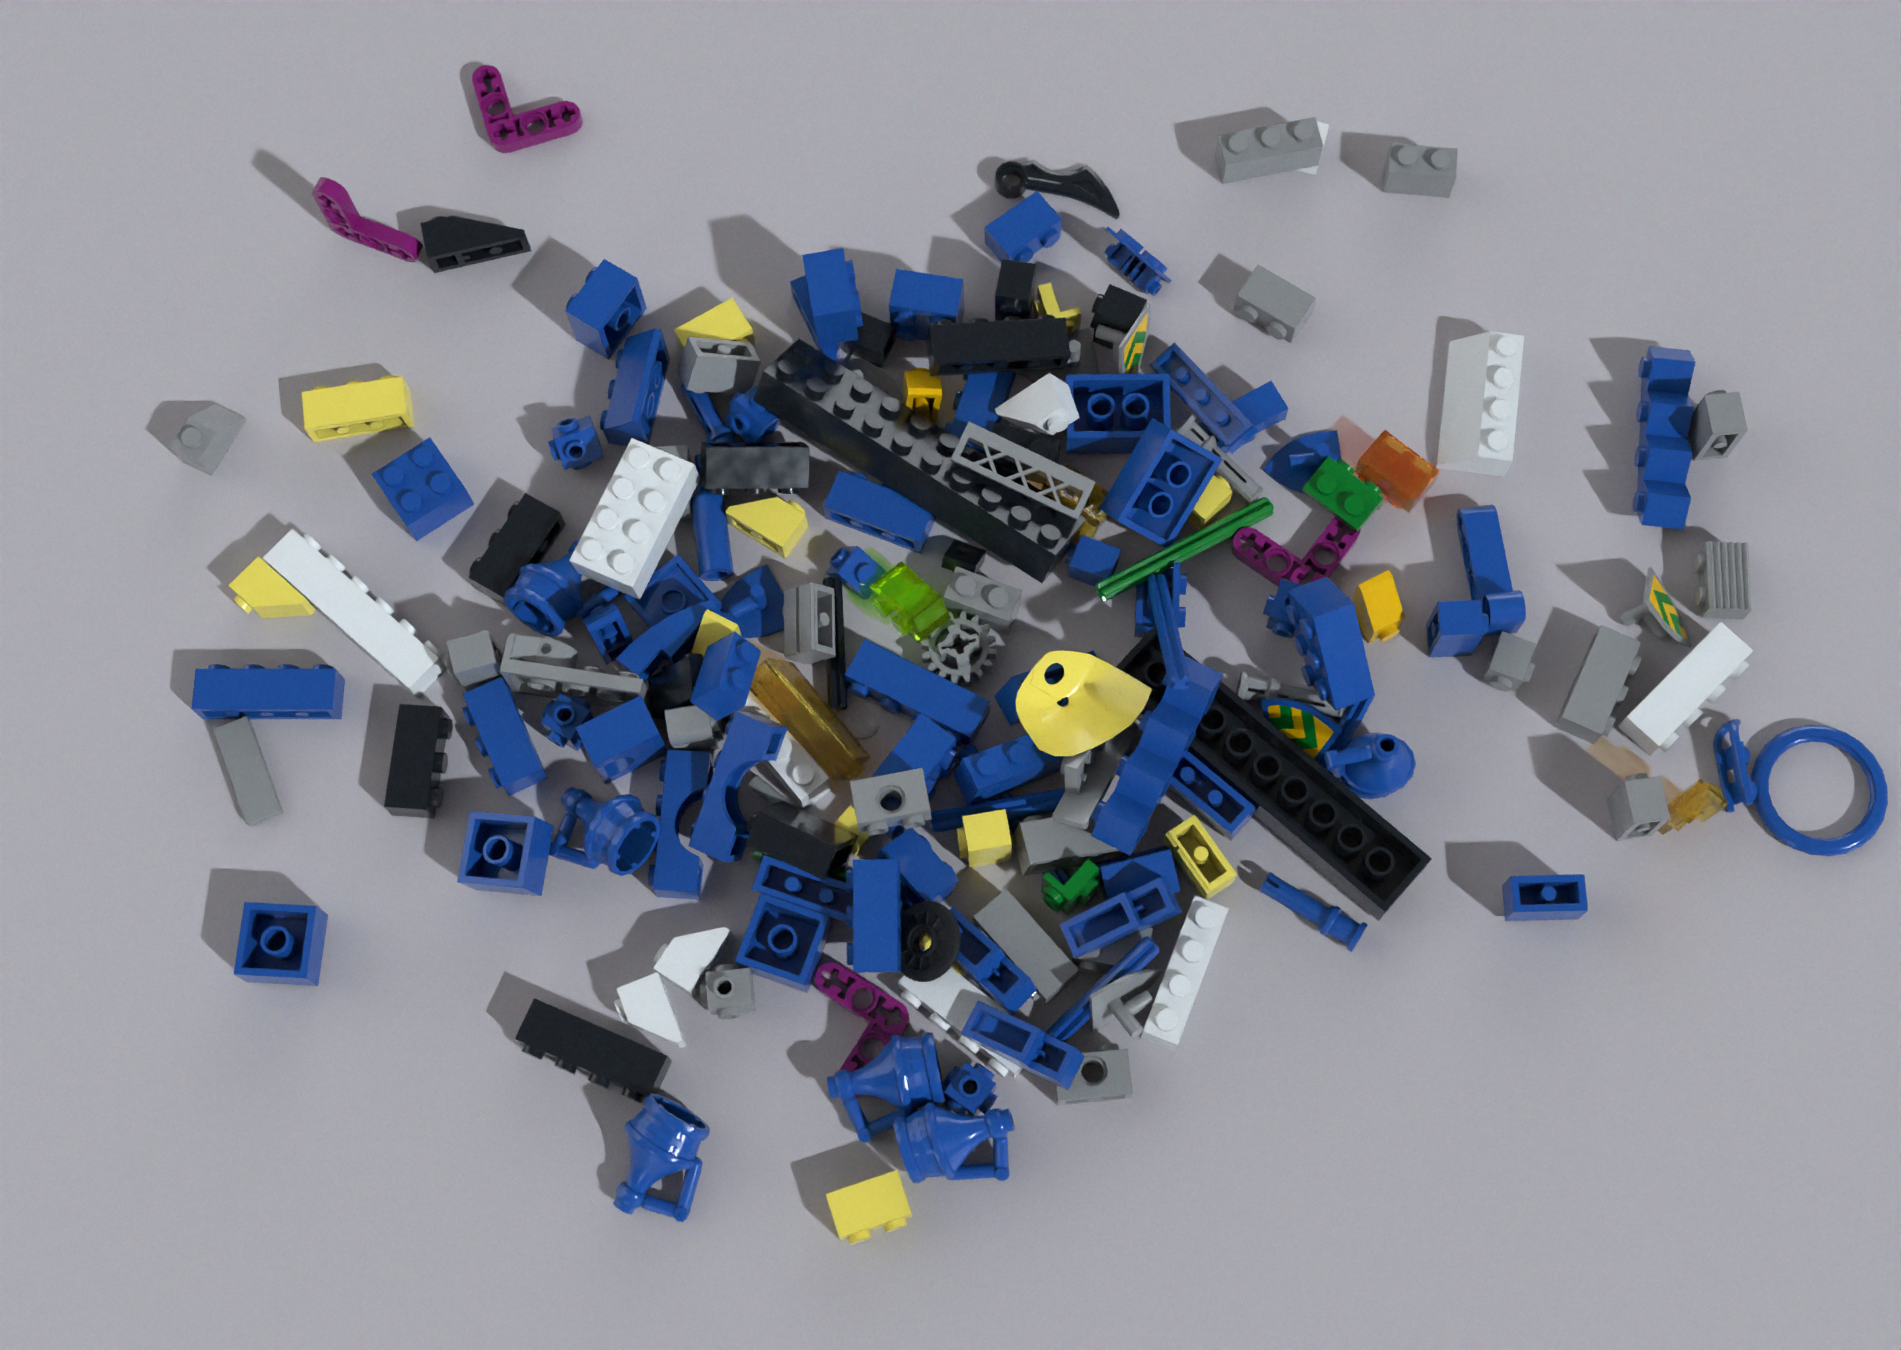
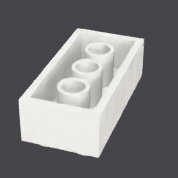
M631 438L569 560L577 573L640 599L700 480L695 465Z

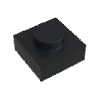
M954 540L943 555L941 567L954 572L957 566L977 573L984 563L987 550Z

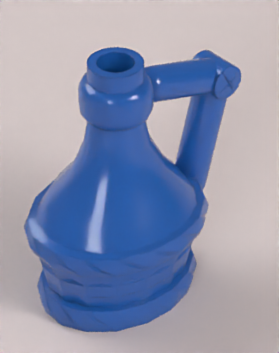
M576 540L570 546L568 554L560 559L546 563H530L522 566L515 586L506 590L504 602L507 608L523 624L542 635L558 636L562 633L564 625L575 617L583 619L589 616L590 611L594 608L606 604L614 597H619L623 593L606 585V587L584 602L582 601V575L577 573L569 561L580 540Z
M1378 732L1364 734L1351 740L1342 751L1331 750L1324 753L1327 770H1330L1340 782L1359 798L1370 800L1386 797L1403 788L1413 777L1416 766L1414 753L1405 741L1394 735Z
M575 787L568 788L562 794L561 804L567 813L562 818L554 841L551 842L549 855L559 860H565L590 869H596L600 864L607 865L610 872L623 876L637 870L655 849L660 836V823L656 815L644 810L639 798L632 794L618 795L607 801H596L592 799V796L587 791L576 789ZM577 818L581 820L584 827V851L567 846Z
M930 1032L922 1034V1037H901L898 1034H894L891 1036L890 1042L864 1067L852 1072L848 1069L839 1070L833 1076H827L830 1098L843 1100V1106L858 1134V1139L865 1143L869 1142L873 1137L894 1128L893 1119L897 1116L906 1115L908 1117L918 1111L917 1108L926 1105L928 1102H934L935 1104L945 1102L934 1035ZM855 1094L882 1098L899 1109L868 1123Z
M651 1093L644 1100V1108L634 1119L629 1120L625 1124L624 1130L628 1135L630 1150V1169L626 1181H622L616 1189V1198L613 1204L616 1208L627 1214H633L636 1208L642 1207L645 1210L669 1216L678 1222H682L690 1214L703 1166L702 1160L696 1157L701 1141L708 1137L710 1128L700 1117L682 1105L664 1096ZM686 1169L677 1203L646 1195V1191L660 1179Z
M928 1102L924 1105V1108L908 1117L906 1115H899L893 1119L898 1148L906 1171L913 1183H921L929 1177L944 1176L948 1180L996 1178L999 1181H1004L1008 1179L1007 1134L1015 1130L1009 1108L1004 1110L994 1108L988 1110L982 1116H965L938 1107L934 1102ZM993 1138L994 1163L962 1165L970 1152L980 1143Z

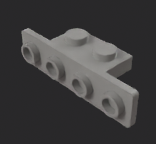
M1130 725L1110 740L1075 756H1064L1061 764V775L1065 777V793L1053 813V821L1080 829H1087L1096 806L1105 796L1115 777V771L1120 760L1128 753L1137 736V727Z

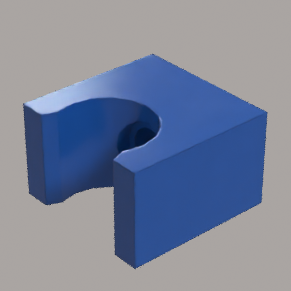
M641 696L575 727L595 769H598L605 785L667 755V748Z

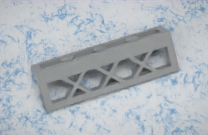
M968 422L950 460L1076 521L1096 483L1081 474L971 422ZM968 441L983 448L987 458L972 462L961 457V454ZM1004 458L1016 464L1018 473L1003 477L997 474L993 461ZM989 462L991 470L986 469L980 465ZM1035 473L1046 478L1050 488L1040 492L1029 489L1025 475ZM1021 478L1023 486L1012 480ZM1067 488L1081 495L1075 510L1060 503L1057 490ZM1052 493L1054 500H1051L1043 495Z

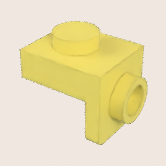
M1051 283L1038 286L1037 299L1033 300L1036 318L1041 315H1053L1055 318L1066 317L1068 334L1079 328L1082 315L1080 308L1060 312Z

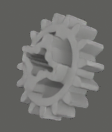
M962 611L960 617L954 619L951 612H947V621L945 622L938 617L935 618L936 629L928 627L925 629V635L930 640H921V649L927 651L921 654L922 662L930 663L927 670L932 673L938 672L939 676L951 679V682L958 684V680H963L966 687H970V678L972 677L981 682L983 680L982 669L991 671L993 663L989 659L997 657V650L991 648L996 645V637L987 636L990 632V625L985 624L980 627L978 615H975L971 621L967 620L966 611ZM962 630H967V631H969V632H971V633H973V634L970 635V634H968V633H966V632H964V631H962ZM945 633H948V635H947L946 639L944 640V642H940V643H938V646H936L938 640H939ZM960 645L964 653L958 654L954 646ZM976 656H980L979 660L974 665L970 666V662L972 661V659ZM944 664H949L956 669L948 668Z

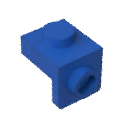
M859 546L838 549L829 561L831 566L826 571V574L830 577H838L862 600H868L888 573Z

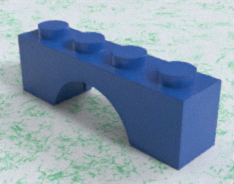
M735 711L734 716L729 720L726 727L727 737L723 748L715 758V771L712 780L703 792V805L699 817L694 820L691 826L690 834L692 837L688 845L689 847L722 862L741 861L749 832L746 831L748 822L744 819L738 803V790L741 780L754 765L764 761L777 760L788 728L787 726L754 712Z
M667 749L666 761L661 760L659 780L664 782L663 795H657L655 806L656 816H660V836L653 850L657 851L655 865L650 864L648 871V886H653V891L657 897L700 900L704 864L699 856L691 853L681 844L679 825L685 811L693 803L702 799L705 788L712 780L714 760L710 752Z

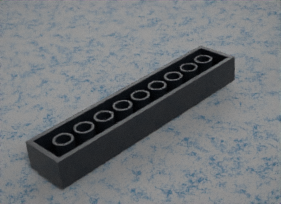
M801 339L794 342L762 373L754 397L756 403L1040 583L1046 580L1066 556L1071 544L1075 543L1086 521V518L1081 515L1076 521L950 461L960 439ZM966 444L961 454V457L972 462L987 458L985 454ZM993 461L997 474L1003 477L1015 474ZM989 462L980 465L986 469L991 470ZM1021 478L1012 480L1023 486ZM1027 482L1029 489L1035 492L1042 491ZM1048 494L1043 495L1051 500H1054V498H1052Z
M1155 625L1116 666V668L1152 689L1145 708L1139 715L1141 719L1147 710L1152 712L1155 710L1167 688L1162 685L1166 669ZM1183 649L1184 656H1187V657H1189V658L1195 660L1190 654H1188V653ZM1221 681L1207 714L1203 715L1196 729V735L1187 751L1254 805V815L1379 921L1426 868L1432 858Z

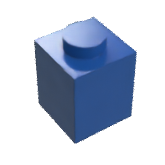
M1081 535L1078 545L1072 543L1065 558V563L1069 564L1068 577L1095 587L1097 582L1115 573L1120 560L1121 549Z

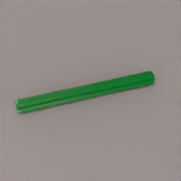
M1262 497L1095 584L1097 596L1101 601H1108L1143 583L1149 575L1154 574L1156 576L1173 567L1174 562L1181 563L1235 535L1238 530L1250 527L1270 517L1273 514V504L1267 497Z

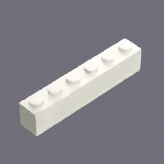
M291 529L263 557L265 562L418 699L447 669L439 659L443 655L442 652L429 640L424 644L415 637L418 631L405 619H402L400 622L395 620L391 616L394 610L380 597L375 601L366 594L370 589L354 575L349 579L342 572L346 568L333 555L330 554L325 558L318 552L322 547L309 534L306 533L301 537L294 529Z

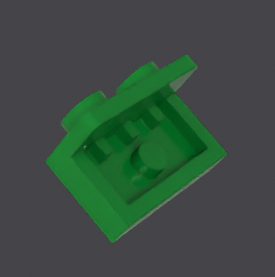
M1328 456L1304 485L1302 491L1357 533L1371 515L1382 507L1384 500L1381 496L1382 491L1373 482L1367 479L1362 482L1354 476V469L1342 459L1335 461Z
M1088 859L1065 885H1062L1049 872H1046L1042 877L1041 892L1044 894L1042 900L1054 912L1058 913L1062 910L1067 916L1079 903L1083 907L1086 906L1098 891L1096 887L1099 884L1097 881L1099 868Z

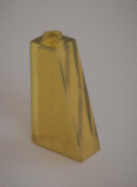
M773 658L764 660L756 668L750 691L782 725L788 727V732L834 780L846 781L848 779L851 781L858 777L866 768L863 764L871 758L867 751L794 663Z

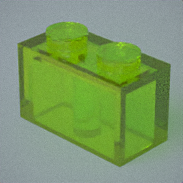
M902 561L869 586L875 597L872 604L883 618L890 616L892 618L891 622L902 636L909 634L917 643H920L951 618L941 596Z

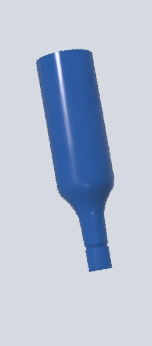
M701 453L695 455L696 469L699 476ZM699 480L697 491L691 499V511L700 579L704 581H721L734 575L725 502L722 495L711 494L710 489H705Z

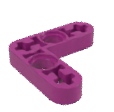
M482 65L473 72L472 83L489 139L496 151L501 153L514 152L572 135L581 128L583 121L580 109L575 103L570 101H561L513 115L499 70L491 65ZM486 78L491 79L494 92L489 94L484 81ZM494 103H501L505 106L504 110L498 115H492L487 112L488 108ZM569 114L571 121L565 122L563 115ZM548 118L553 119L554 127H551ZM534 121L544 123L543 129L538 133L527 131L528 125ZM518 127L521 128L523 136L519 137L517 131ZM507 132L508 139L502 141L501 133Z
M319 178L312 191V196L330 228L335 233L348 240L408 262L417 261L423 249V245L418 239L402 231L361 217L347 190L341 184L330 178Z
M1334 517L1302 560L1260 531L1251 527L1242 528L1235 533L1231 550L1239 561L1278 587L1281 578L1300 583L1298 579L1305 580L1311 569L1316 572L1311 581L1313 582L1326 576L1328 578L1331 577L1355 545L1361 529L1357 533L1350 529L1349 534H1345L1337 545L1333 541L1337 537L1339 528H1343L1346 524L1337 517ZM1249 539L1254 541L1253 548L1249 547L1246 551L1241 549L1242 541L1247 542ZM1263 547H1265L1267 550L1264 552L1261 561L1259 562L1256 559L1258 557L1259 552L1261 553ZM1322 549L1328 550L1333 554L1334 562L1329 565H1322L1316 560L1315 553ZM1278 556L1285 561L1286 568L1283 571L1274 572L1268 568L1266 561L1270 557Z
M827 962L817 969L815 983L819 992L869 1023L840 1070L848 1069L851 1072L857 1070L859 1064L853 1062L856 1057L865 1065L873 1060L863 1054V1046L867 1041L876 1039L885 1047L890 1042L892 1035L898 1034L901 1037L903 1036L910 1023L909 1012L904 1004L838 963ZM834 971L838 972V980L848 986L850 979L855 982L848 988L845 999L839 997L843 994V990L832 984L829 989L825 988L826 982L823 978L825 973L832 975ZM865 989L872 994L873 1000L869 1007L859 1009L853 1005L852 996L857 990ZM880 999L886 1001L881 1006L887 1012L893 1013L896 1009L900 1011L899 1017L902 1020L900 1025L893 1023L891 1027L886 1026V1017L878 1011L875 1019L870 1017L877 1009ZM855 1094L856 1098L863 1096L860 1094Z

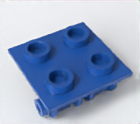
M1106 228L1107 231L1119 240L1117 245L1112 243L1106 248L1104 253L1108 256L1107 261L1118 268L1123 275H1127L1133 269L1128 279L1131 282L1134 281L1145 294L1156 295L1162 287L1159 282L1163 278L1169 283L1172 281L1164 274L1168 268L1147 250L1141 254L1140 251L1144 247L1123 229L1116 233L1111 228Z

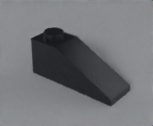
M438 216L430 221L420 223L427 259L434 273L531 251L530 243L523 229L458 216Z

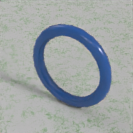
M1804 725L1792 727L1777 734L1764 745L1755 760L1751 773V780L1757 786V796L1753 802L1764 825L1777 839L1798 851L1819 856L1846 854L1863 846L1870 840L1884 821L1888 806V787L1883 770L1875 756L1862 742L1838 729L1829 726ZM1807 742L1827 743L1839 747L1850 754L1860 765L1869 784L1870 802L1864 818L1852 831L1834 838H1813L1797 832L1788 826L1778 815L1769 794V777L1772 767L1779 756L1789 748Z

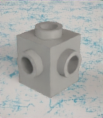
M734 964L715 966L713 972H705L706 983L700 984V997L702 1006L708 1005V1010L712 1015L718 1014V1019H734L740 1017V1012L756 1010L753 974L750 968L736 969ZM731 989L728 994L723 995L724 991Z

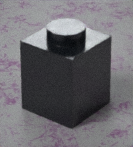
M861 312L863 326L857 327L858 340L844 342L845 353L867 360L882 368L896 342L895 326Z

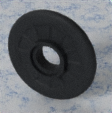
M921 901L915 903L901 914V973L909 979L918 982L932 981L944 975L956 960L960 948V929L957 920L947 907L938 902ZM928 931L932 938L931 945L927 950L922 951L919 946V939L924 932Z

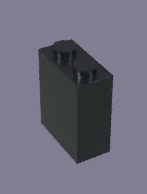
M780 801L752 814L746 828L749 835L745 844L824 880L846 868L859 835L785 801Z

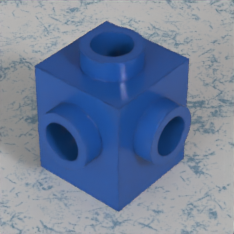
M756 385L745 393L739 391L732 397L728 403L730 410L724 420L746 442H763L775 433L782 418L754 401L758 388Z
M591 416L578 420L576 418H567L560 421L556 427L551 428L554 440L548 441L554 461L561 459L564 470L570 468L574 470L583 469L589 466L592 461L604 458Z
M1282 578L1276 596L1268 595L1263 615L1269 616L1266 628L1271 629L1274 634L1280 637L1292 638L1297 636L1298 633L1296 625L1294 626L1291 623L1287 614L1286 606L1290 605L1287 591L1302 586V584Z
M560 693L555 701L551 700L542 713L543 720L541 724L547 732L546 738L559 747L564 748L567 745L578 751L583 742L575 727L594 718L589 710L591 706L578 696L573 695L570 699Z
M965 1062L961 1069L955 1066L943 1082V1085L947 1087L944 1091L945 1098L948 1100L946 1106L958 1115L978 1116L980 1112L985 1115L998 1098L994 1094L996 1083L992 1081L995 1075L978 1062L974 1067ZM968 1081L974 1082L978 1087L977 1091L973 1094H967L963 1090L964 1084Z

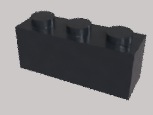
M701 442L700 483L705 489H710L711 494L718 495L730 494L731 489H744L746 494H763L765 489H778V493L796 494L798 493V488H809V446L803 442Z
M527 493L524 494L520 501L514 502L509 509L507 521L501 529L494 531L490 537L488 549L482 557L475 559L469 570L470 575L468 578L474 588L506 606L504 602L506 590L515 586L520 568L530 563H540L566 525L559 511Z
M399 704L384 807L392 816L435 818L436 808L441 807L443 790L442 787H439L441 774L446 773L448 756L444 752L446 740H450L453 730L452 719L449 718L442 707Z

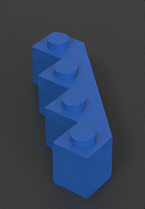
M1648 346L1647 356L1640 359L1638 376L1642 378L1641 401L1638 404L1636 415L1637 422H1640L1639 446L1635 453L1638 480L1637 491L1633 499V512H1637L1641 525L1684 530L1691 496L1685 483L1693 453L1687 436L1694 405L1688 393L1696 362L1690 350Z
M1185 656L1190 677L1188 680L1189 687L1186 690L1178 689L1175 691L1171 689L1167 673L1165 674L1162 685L1167 688L1161 702L1153 712L1147 710L1138 728L1143 731L1138 746L1130 757L1124 755L1115 771V775L1120 778L1114 792L1107 802L1099 801L1091 817V820L1096 822L1091 836L1129 856L1143 838L1149 826V819L1156 806L1160 805L1173 780L1174 771L1189 749L1196 735V729L1203 715L1207 714L1224 675Z

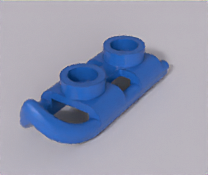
M1733 719L1724 723L1717 730L1713 742L1725 809L1728 813L1735 811L1734 805L1740 803L1752 805L1753 800L1757 796V786L1751 780V777L1747 775L1746 766L1750 761V752L1744 746L1743 741H1740V719ZM1729 731L1731 746L1722 749L1723 738ZM1733 769L1735 782L1729 783L1727 771Z

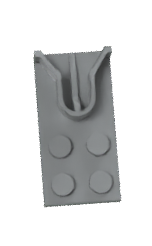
M516 633L508 636L500 673L513 692L557 699L560 693L570 699L575 695L588 704L613 708L641 696L650 713V694L639 675L625 671L619 672L618 675L606 674L603 669L593 666H585L583 670L575 669L578 651L563 642L550 637L516 635Z

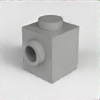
M1502 631L1494 644L1482 679L1490 682V685L1495 689L1516 692L1522 682L1528 683L1533 674L1536 663L1530 662L1536 643Z

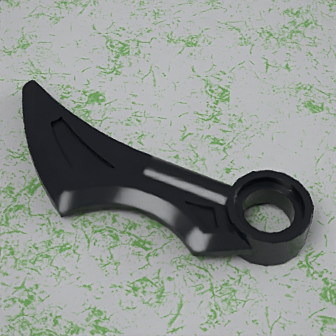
M1036 160L1023 163L1008 161L1001 164L996 171L995 188L1003 197L1017 198L1025 193L1026 190L1038 191L1075 199L1105 212L1114 219L1119 218L1120 212L1111 192L1102 179L1087 164L1070 172H1057L1045 168ZM1007 174H1015L1021 181L1018 185L1008 186L1003 182L1002 178Z

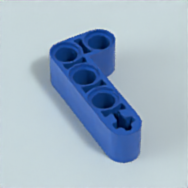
M1493 504L1459 508L1456 513V524L1471 600H1481L1482 612H1487L1489 628L1483 637L1497 636L1502 631L1509 634L1517 633L1525 621L1526 606L1522 592L1520 590L1513 591L1497 510Z

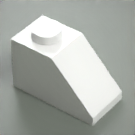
M1050 373L995 408L997 415L1014 425L1049 435L1065 430L1069 424L1080 418L1068 384Z
M726 927L674 937L669 945L663 944L654 957L656 964L653 969L662 978L694 998L700 989V984L706 981L705 972H712L735 937L731 930Z
M658 972L616 988L620 999L615 1000L614 1003L621 1021L628 1020L634 1029L678 1048L687 1046L663 978Z

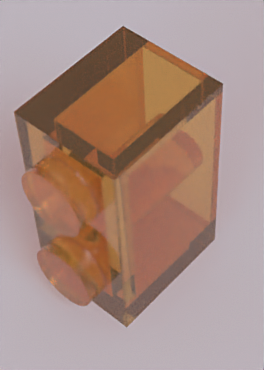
M1386 430L1379 435L1359 458L1355 473L1358 474L1362 482L1366 479L1373 482L1381 489L1392 506L1398 509L1403 508L1408 513L1434 485L1440 472Z

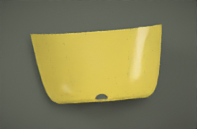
M1065 650L1050 651L1039 659L1020 686L1015 701L1016 712L1024 729L1039 750L1053 756H1075L1110 740L1132 725L1145 708L1152 689L1122 670L1091 654ZM1054 663H1059L1064 668L1062 679L1056 684H1048L1044 677L1046 669ZM1067 697L1069 700L1068 705L1060 707L1057 702Z

